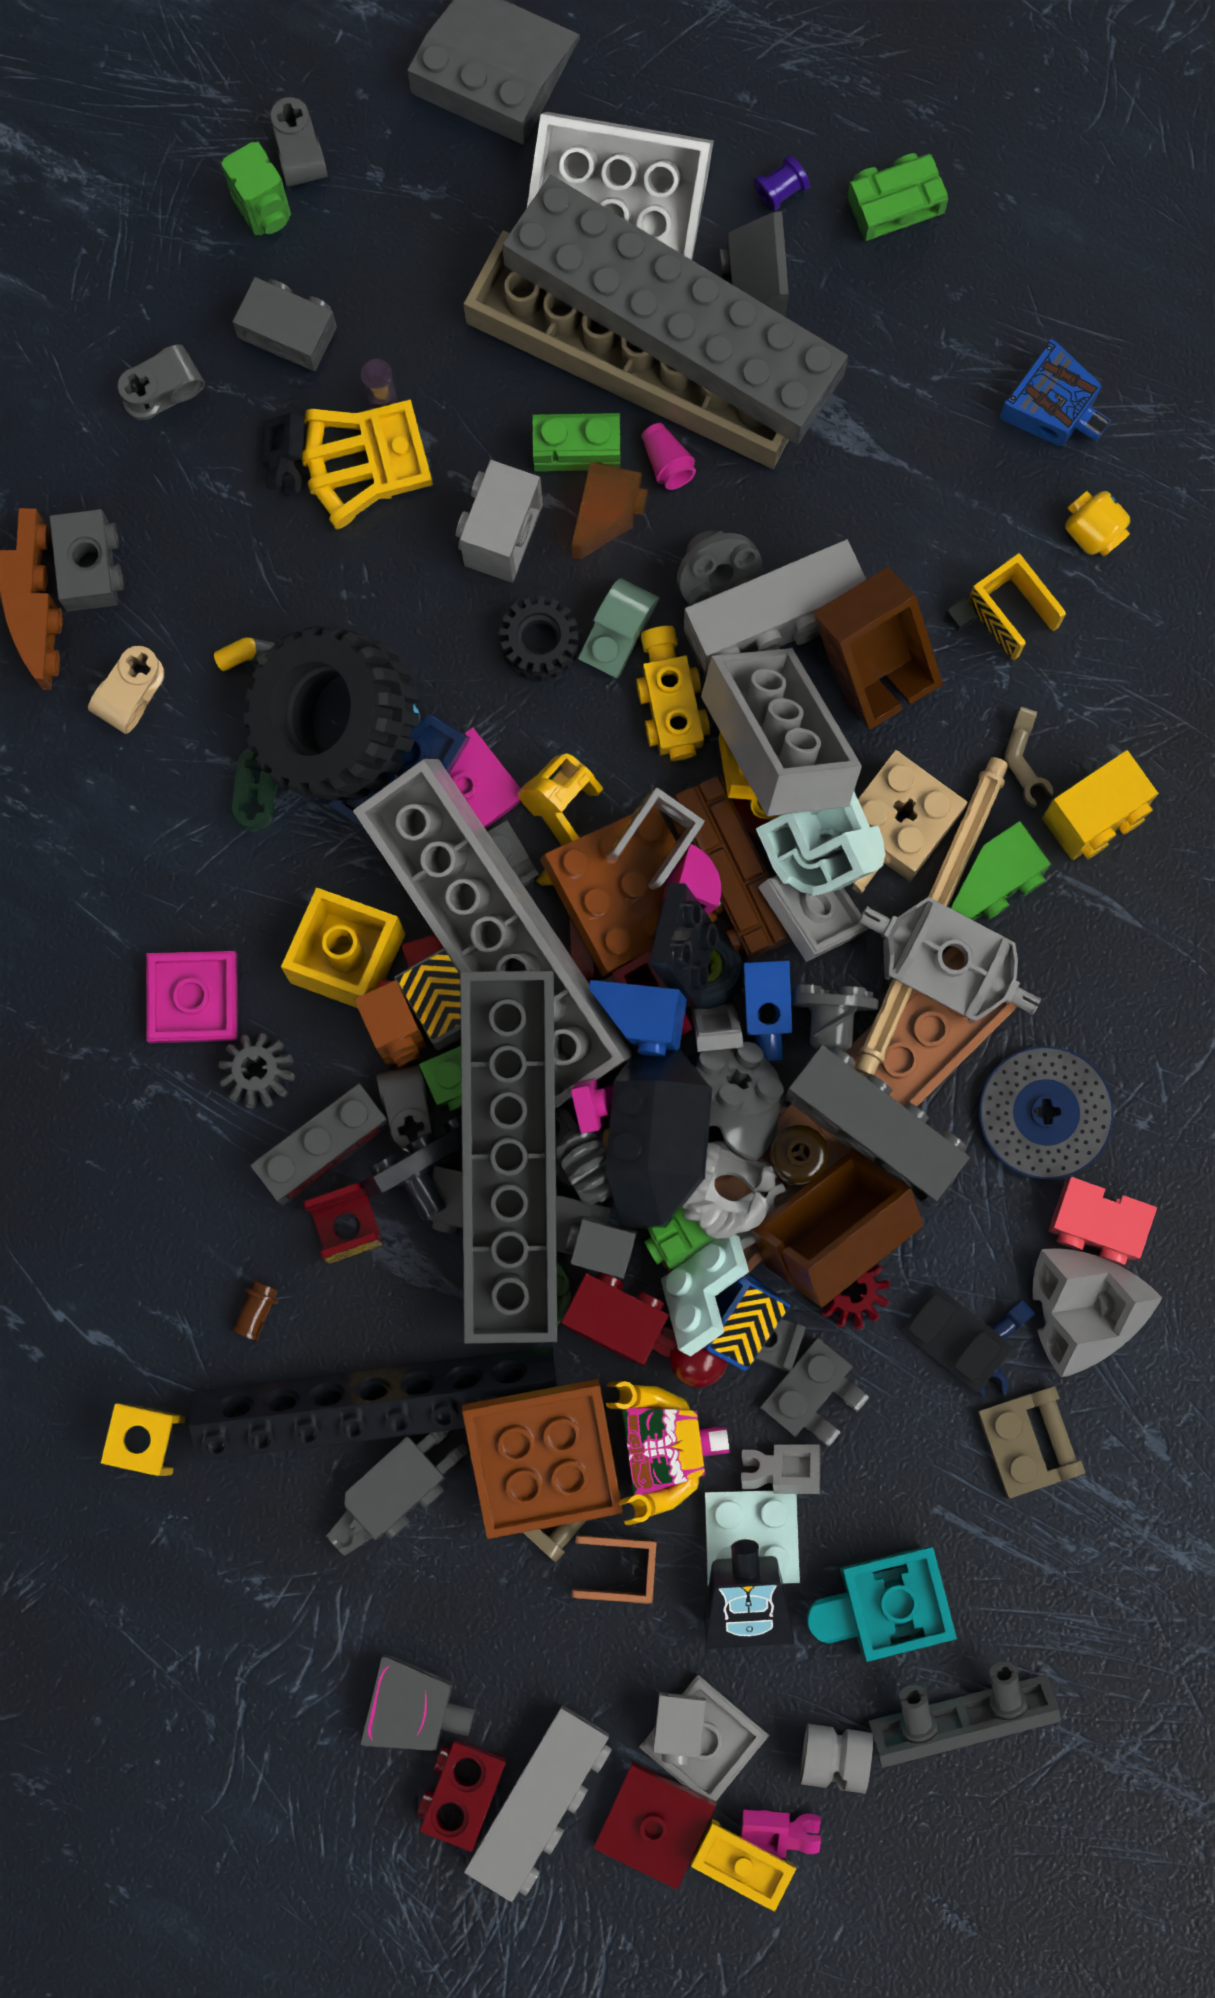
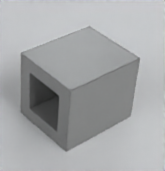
M659 1692L653 1753L662 1754V1762L689 1765L690 1757L700 1758L706 1707L705 1697Z

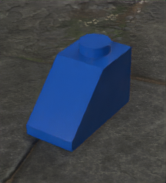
M590 980L589 990L634 1047L638 1048V1053L646 1056L665 1057L666 1050L680 1049L687 999L679 989Z

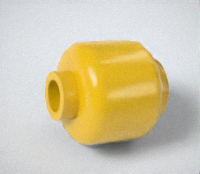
M1086 491L1067 507L1072 515L1067 519L1065 529L1088 555H1094L1099 552L1104 557L1130 535L1126 529L1130 524V516L1108 491H1101L1093 497Z

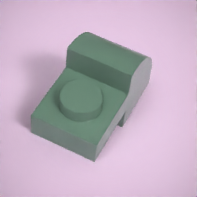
M622 578L618 579L602 602L593 620L595 624L578 659L615 678H619L638 638L641 637L640 634L645 630L660 597Z

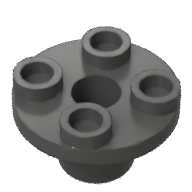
M723 531L701 532L690 540L686 555L680 563L677 572L678 588L684 599L692 606L760 577L762 572L761 555L755 544L743 535L723 533Z
M799 984L794 985V994H791V1007L810 1010V1045L814 1049L819 1050L823 1045L830 1051L834 1046L846 1051L852 1047L854 1013L878 1011V999L873 998V992L865 991L866 988L839 986L838 994H830L829 990L821 989V986Z

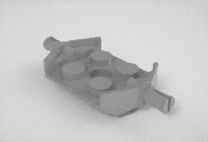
M930 897L925 898L899 917L892 916L888 918L867 906L858 921L859 924H863L882 934L881 937L884 938L885 979L893 978L969 1018L967 1022L970 1024L976 1022L1003 1002L1011 1003L1031 1015L1038 1008L1036 1005L1040 1004V997L1018 987L1020 982L1016 981L1018 956L1015 942ZM953 946L960 949L963 953L964 965L960 970H952L945 966L942 960V953L945 947Z

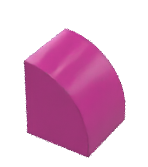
M690 844L668 876L662 900L666 897L669 883H686L707 915H709L719 906L721 897L720 876L712 860L701 849Z

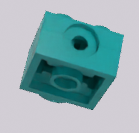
M924 1546L839 1568L845 1593L816 1600L809 1607L807 1613V1626L819 1641L834 1643L857 1637L862 1659L866 1662L957 1639L934 1548L931 1546ZM910 1635V1639L899 1640L900 1637Z

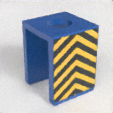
M749 1273L715 1296L724 1333L705 1346V1349L744 1371L749 1369L791 1306L763 1281Z

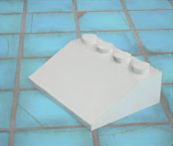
M544 112L540 114L527 207L551 174L692 260L714 140Z

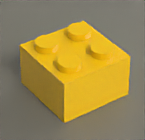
M1126 750L1053 799L1042 820L1072 861L1082 854L1088 860L1109 845L1108 842L1116 836L1115 832L1117 830H1120L1125 835L1145 821L1144 817L1153 811L1150 804L1159 793L1129 751Z
M316 887L281 968L290 984L358 1008L354 999L377 989L378 983L386 980L404 939L405 932L398 916Z

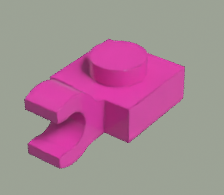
M596 1078L578 1081L570 1089L581 1134L598 1131L606 1123L605 1116L610 1115L614 1083L598 1089Z
M743 1810L740 1837L778 1858L785 1859L787 1850L816 1854L820 1851L821 1836L808 1835L806 1833H819L821 1817L815 1814H803L795 1821L790 1822V1813L771 1812L768 1810Z

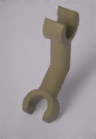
M1020 707L1004 754V760L1024 788L1023 799L1025 803L1035 808L1037 803L1032 798L1030 789L1033 786H1040L1051 797L1053 795V787L1048 780L1038 778L1023 757L1037 711Z

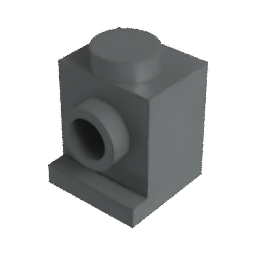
M781 1319L773 1331L777 1337L775 1345L772 1347L763 1346L755 1360L788 1372L791 1371L806 1327Z

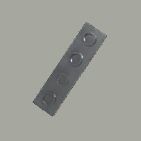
M1006 1661L998 1662L989 1671L992 1689L931 1705L928 1704L926 1691L922 1686L909 1685L904 1687L899 1694L902 1712L869 1720L870 1731L873 1733V1741L881 1767L884 1768L1061 1722L1060 1709L1047 1675L1019 1681L1014 1664Z

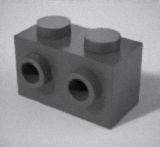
M254 277L233 320V325L239 339L314 372L337 328L334 313L326 302L313 296H308L307 299L293 294L292 290L282 282L274 279L265 282Z

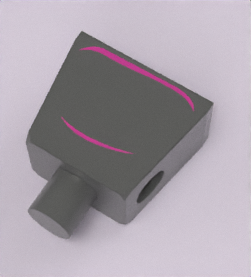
M385 1654L381 1659L360 1745L433 1751L439 1746L442 1731L468 1737L475 1709L449 1703L453 1682L395 1656Z

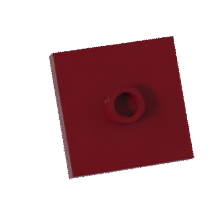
M632 1762L593 1849L678 1890L717 1802L636 1762Z

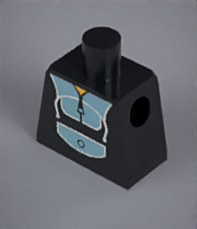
M742 1539L735 1541L731 1545V1558L716 1559L712 1562L704 1611L706 1649L794 1644L791 1612L778 1559L773 1556L759 1557V1545L753 1540Z

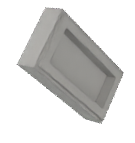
M727 1002L711 1009L691 1008L692 1025L695 1029L694 1035L698 1052L743 1047L742 1030L735 1003Z

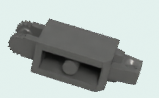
M450 1430L432 1432L419 1444L410 1436H407L345 1492V1507L348 1510L327 1534L328 1539L344 1556L372 1538L377 1540L385 1534L391 1540L410 1523L405 1515L419 1503L425 1509L445 1491L439 1485L447 1478L444 1474L461 1460L470 1449L464 1443L456 1445L447 1454L446 1458L436 1466L426 1455V1452L435 1444H439L448 1435Z

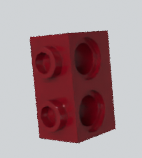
M458 1738L455 1739L452 1748L443 1745L433 1770L434 1773L441 1775L435 1792L425 1791L416 1817L424 1820L420 1832L472 1852L508 1758ZM464 1758L475 1760L480 1765L481 1777L472 1783L463 1782L456 1774V1763ZM446 1803L459 1805L464 1813L463 1823L457 1827L444 1825L439 1818V1808Z

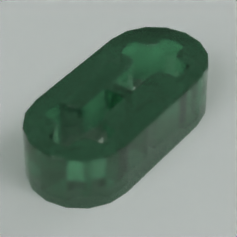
M249 747L243 751L237 763L232 811L238 824L244 829L260 831L266 828L272 821L278 785L271 780L269 773H264L263 771L260 773L259 784H254V774L247 767L248 764L256 763L255 758L259 753L251 752ZM252 793H258V804L261 808L265 809L264 813H256L255 820H249L246 812L242 811L243 807L251 805Z

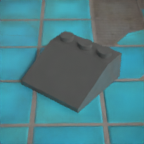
M453 0L426 34L407 70L411 94L525 145L580 39V34L505 0Z

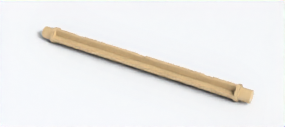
M991 757L985 771L980 772L979 782L969 802L967 811L928 896L947 907L950 905L999 789L1005 783L1003 777L1008 764L1002 759ZM892 979L866 1041L858 1052L860 1058L855 1070L867 1078L870 1074L874 1075L878 1065L884 1062L885 1052L913 990L895 979Z

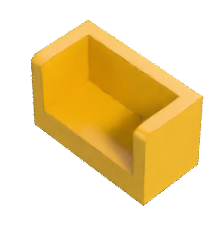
M712 1818L690 1861L692 1868L774 1912L796 1871L794 1862L786 1858L784 1860L721 1827L720 1822Z

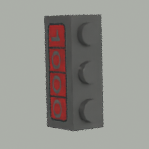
M358 1084L250 1166L277 1202L284 1206L389 1127V1122L363 1087Z

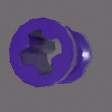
M789 155L784 158L782 166L765 177L761 175L754 179V186L765 205L772 212L780 209L782 201L799 190L802 192L808 190L810 182L800 163L793 156Z

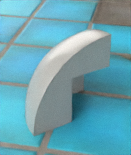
M1042 1249L1035 1267L1032 1291L1033 1300L1042 1302L1045 1325L1038 1329V1334L1048 1359L1060 1377L1081 1372L1099 1363L1122 1347L1147 1322L1162 1299L1150 1285L1137 1275L1116 1263L1093 1254L1070 1249Z

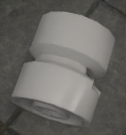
M808 1723L803 1743L800 1784L827 1788L831 1782H836L838 1788L842 1791L866 1794L872 1762L873 1733L846 1729L842 1735H837L833 1727Z

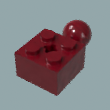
M598 1272L596 1277H593L586 1273L561 1322L564 1328L643 1368L653 1350L669 1358L675 1376L682 1383L691 1387H708L716 1383L724 1375L728 1362L710 1353L705 1347L692 1356L678 1350L674 1330L665 1326L669 1315L662 1312L663 1302L641 1291L637 1298L632 1297L621 1291L623 1282L608 1274Z

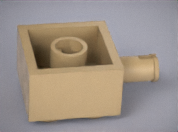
M897 750L894 751L858 799L869 826H879L885 848L883 863L909 882H911L960 817L968 803ZM907 810L911 814L909 819L906 818L902 823L895 819L897 812ZM877 871L854 882L852 889L858 893H863L865 887Z

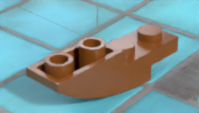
M19 508L16 550H0L1 599L12 639L23 662L43 690H52V676L58 677L60 671L59 651L54 650L55 634H61L63 617L61 608H57L50 595L40 593L46 592L48 585L47 567L42 565L43 550H48L50 547V526L44 522L37 509Z

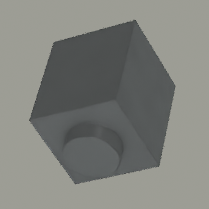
M585 1216L582 1219L581 1226L574 1224L571 1226L565 1251L573 1253L570 1264L624 1279L637 1230Z

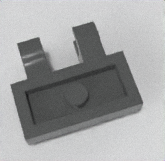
M817 1338L760 1409L794 1437L805 1428L829 1448L841 1432L817 1414L818 1409L832 1392L856 1412L866 1403L869 1396L845 1378L853 1366Z

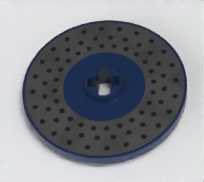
M1038 1046L1016 1052L994 1069L982 1089L978 1116L981 1132L988 1148L1003 1165L1028 1178L1056 1180L1078 1173L1089 1166L1100 1155L1112 1131L1114 1109L1112 1097L1105 1080L1090 1062L1070 1050L1053 1046ZM1043 1101H1047L1049 1108L1057 1110L1058 1116L1050 1119L1049 1125H1045L1043 1118L1034 1114V1110L1039 1109Z

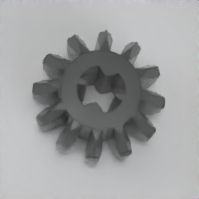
M265 1033L258 1035L255 1046H253L247 1034L242 1035L241 1043L244 1049L239 1052L231 1044L226 1047V1051L234 1057L233 1062L227 1060L219 1061L218 1067L221 1070L232 1072L220 1079V1084L223 1088L235 1086L229 1096L234 1102H238L246 1095L245 1104L248 1109L255 1108L258 1096H261L263 1104L270 1108L273 1106L271 1092L275 1091L282 1098L288 1095V1092L279 1083L280 1081L293 1082L295 1075L290 1071L281 1069L290 1066L294 1059L290 1054L279 1056L284 1048V1044L280 1040H276L268 1047V1036ZM264 1062L267 1063V1065L262 1066L266 1072L262 1079L256 1076L250 1080L247 1079V1077L252 1075L247 1070L252 1063L257 1066L262 1065Z
M580 1128L562 1135L563 1138L555 1142V1157L581 1201L591 1206L598 1201L603 1202L610 1198L612 1192L606 1174L607 1152L595 1132L581 1134Z

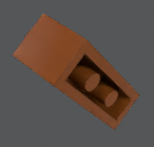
M396 980L354 999L375 1048L388 1067L396 1064L399 1069L412 1065L422 1059L420 1052L427 1050L428 1046Z

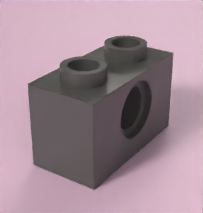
M102 509L50 516L58 599L66 612L118 605L117 591L123 590L124 586L121 567L119 564L114 565L112 549L119 548L116 524L109 523ZM85 554H98V559L94 565L87 568L79 566V561Z

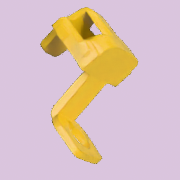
M561 754L555 756L538 775L528 781L519 790L517 796L533 816L540 815L543 817L561 846L579 839V836L562 811L581 789L589 796H597L601 793L603 787L595 779L592 772L574 756ZM561 765L563 769L550 780L549 777ZM546 870L536 880L541 886L553 885Z

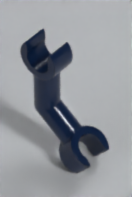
M1022 1300L993 1325L991 1329L1006 1339L1033 1317L1035 1313ZM1000 1365L992 1377H997L1001 1380L1002 1391L1005 1396L1008 1391V1381L1002 1374ZM985 1387L980 1390L983 1397L985 1396Z

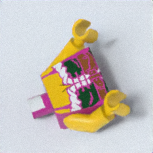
M626 1381L608 1382L607 1387H616L620 1392V1398L617 1403H606V1406L610 1409H623L634 1494L633 1496L621 1499L619 1506L627 1503L633 1506L635 1510L633 1519L624 1521L626 1525H634L644 1522L651 1516L676 1508L695 1492L699 1485V1477L705 1475L703 1457L728 1454V1435L726 1426L699 1429L697 1411L690 1410L689 1404L684 1398L658 1386L632 1385Z

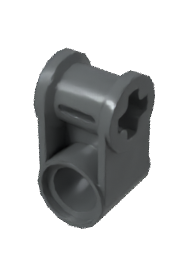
M285 97L278 100L271 111V122L286 187L327 178L328 174L319 140L316 139L305 103L294 97ZM294 121L296 126L289 127L287 122Z
M179 344L169 346L154 357L126 370L118 380V390L123 399L125 410L130 417L136 420L151 419L168 408L193 398L205 386L204 379L185 347ZM132 379L135 380V383L133 385L131 383ZM141 391L144 396L139 397L136 392ZM144 404H148L149 408L146 409Z
M415 1064L376 1074L384 1111L387 1113L391 1134L397 1145L403 1151L409 1152L406 1145L411 1143L406 1135L401 1136V1132L408 1130L407 1123L410 1121H415L418 1127H424L423 1131L418 1132V1138L429 1132L432 1138H434V1128L428 1106L429 1097L420 1065Z

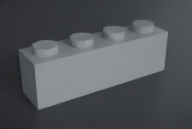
M562 1705L466 1866L464 1873L510 1902H513L518 1892L526 1896L540 1873L533 1866L541 1852L544 1851L550 1855L564 1832L562 1828L557 1826L566 1810L574 1814L588 1791L581 1784L590 1769L599 1773L612 1751V1748L606 1745L609 1733Z

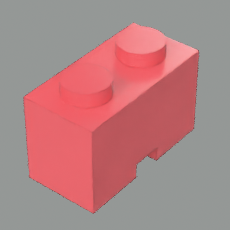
M1074 1177L1068 1178L1064 1182L1048 1232L1058 1235L1056 1242L1076 1250H1083L1084 1245L1101 1250L1099 1257L1122 1266L1126 1265L1127 1260L1134 1262L1140 1259L1157 1207L1124 1195L1121 1196V1199L1117 1198L1114 1202L1103 1198L1106 1189Z

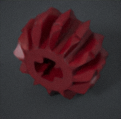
M876 1264L869 1272L864 1273L853 1282L855 1286H862L863 1294L857 1296L860 1302L851 1303L849 1296H841L840 1293L830 1301L831 1305L821 1312L823 1318L829 1317L837 1310L840 1314L836 1320V1326L843 1328L847 1322L848 1315H852L853 1326L858 1330L863 1328L861 1314L863 1311L869 1320L876 1322L880 1316L871 1304L873 1303L880 1307H887L889 1305V1299L876 1295V1291L888 1289L890 1281L882 1280L875 1282L873 1279L874 1276L882 1271L883 1267L880 1264Z

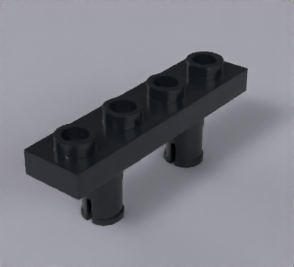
M461 1114L445 1122L443 1126L447 1132L435 1139L432 1138L429 1132L407 1144L406 1147L410 1153L396 1161L393 1154L368 1167L372 1175L359 1182L368 1198L376 1196L398 1184L399 1187L404 1186L422 1220L445 1209L447 1206L427 1171L430 1170L429 1165L462 1146Z

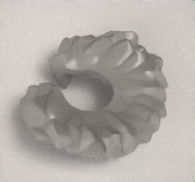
M724 1141L708 1143L705 1179L682 1206L685 1209L683 1217L688 1220L699 1221L700 1228L705 1230L707 1236L718 1239L729 1238L737 1233L746 1232L759 1226L769 1209L766 1198L759 1192H768L774 1189L775 1178H777L774 1168L768 1161H763L760 1158L755 1162L733 1151ZM722 1175H732L741 1179L749 1189L755 1192L752 1201H730L723 1198L715 1189V1179Z

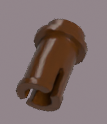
M253 1280L251 1287H246L244 1290L248 1294L231 1330L258 1341L272 1304L277 1305L279 1300L275 1299L278 1293L277 1289Z

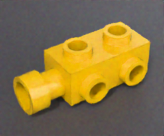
M660 626L645 630L640 636L643 651L649 653L650 663L643 664L644 677L636 678L640 703H649L652 719L645 721L649 746L658 745L660 756L670 754L671 761L692 758L696 756L695 749L703 747L704 736L710 735L706 710H698L695 694L701 693L697 667L689 668L687 655L676 657L674 647L678 643L673 626ZM674 675L678 683L674 687H666L662 684L661 678ZM678 716L684 718L687 723L686 727L681 730L674 729L670 725L672 718Z

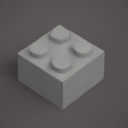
M490 459L486 472L479 471L474 480L471 496L475 498L470 513L463 511L456 529V536L460 537L458 550L462 551L465 567L513 583L543 506L541 479L534 474Z

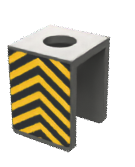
M443 948L394 976L432 1044L438 1051L461 1039L460 972L446 948Z

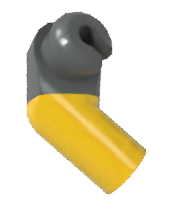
M245 637L215 651L214 658L222 671H227L247 660L258 661V664L264 665L268 660L265 654L275 644L269 641Z

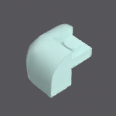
M855 792L849 807L783 814L756 828L773 869L783 884L789 883L800 892L812 894V896L839 890L881 868L885 859L884 841L879 826H869Z

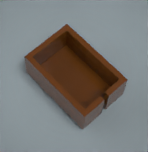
M886 567L813 612L843 701L869 730L903 710L900 702L879 680L883 676L910 705L943 685L916 595L889 567Z
M852 1149L825 1170L816 1180L810 1182L764 1218L762 1223L752 1228L751 1231L765 1266L790 1285L794 1282L795 1288L822 1308L924 1225L912 1189Z

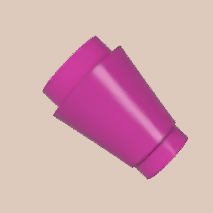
M662 423L653 424L644 430L641 438L657 482L664 484L667 489L673 490L691 481L696 474L694 467L695 459Z

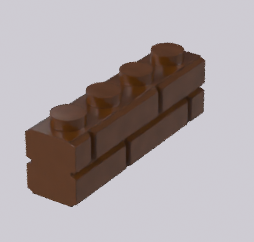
M715 776L695 787L672 797L674 800L705 820L691 844L701 849L712 860L719 873L721 897L719 906L714 912L716 915L724 913L730 926L724 932L733 949L738 951V953L742 952L746 961H750L768 953L770 950L791 942L792 939L758 888L770 877L732 799L728 798L727 789L721 776ZM668 816L677 836H681L686 828Z

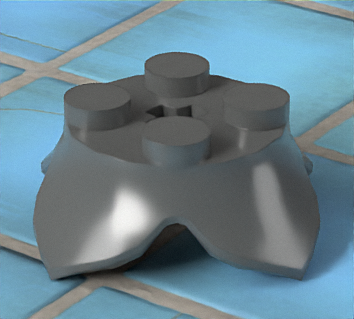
M743 1042V1047L702 1051L687 1056V1059L712 1087L709 1127L713 1125L718 1126L721 1129L725 1143L733 1151L755 1162L773 1143L777 1132L778 1116L783 1114L788 1107L783 1093L784 1087L780 1082L777 1071L764 1058L762 1049L752 1042Z

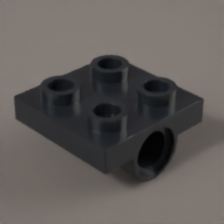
M669 883L666 897L661 902L653 934L654 944L649 963L668 988L681 991L687 999L686 1007H699L702 990L706 989L709 982L708 965L712 950H715L718 944V929L686 883Z

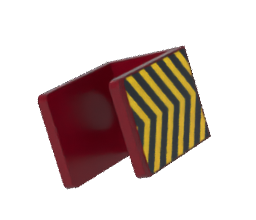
M355 1183L303 1202L305 1210L313 1216L324 1249L319 1253L321 1259L331 1264L384 1245L371 1204L360 1183ZM346 1213L355 1215L360 1222L358 1234L348 1240L339 1238L334 1231L336 1219Z

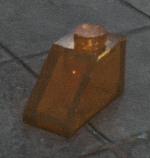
M590 463L572 541L573 558L582 559L633 527L635 514H644L648 489L642 488V473Z

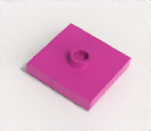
M471 728L465 733L471 738L449 775L485 829H487L522 802L517 796L521 788L475 729Z
M236 951L146 953L148 1043L238 1041Z

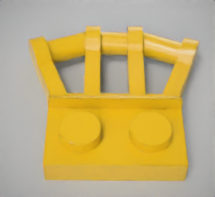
M411 399L360 413L308 409L305 411L304 423L307 425L305 448L302 451V464L309 469L311 479L308 481L310 493L316 495L330 513L329 521L335 529H341L348 525L357 514L378 499H391L393 495L433 485ZM327 427L361 430V435L322 445L324 429ZM366 450L369 463L327 473L325 466L327 460ZM374 479V484L345 504L334 491L337 487Z

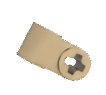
M144 646L128 648L121 655L108 677L96 689L89 702L88 711L124 734H128L137 725L147 704L163 682L164 668L162 663L149 648ZM137 664L143 667L147 664L150 671L147 675L143 673L136 674L133 669Z

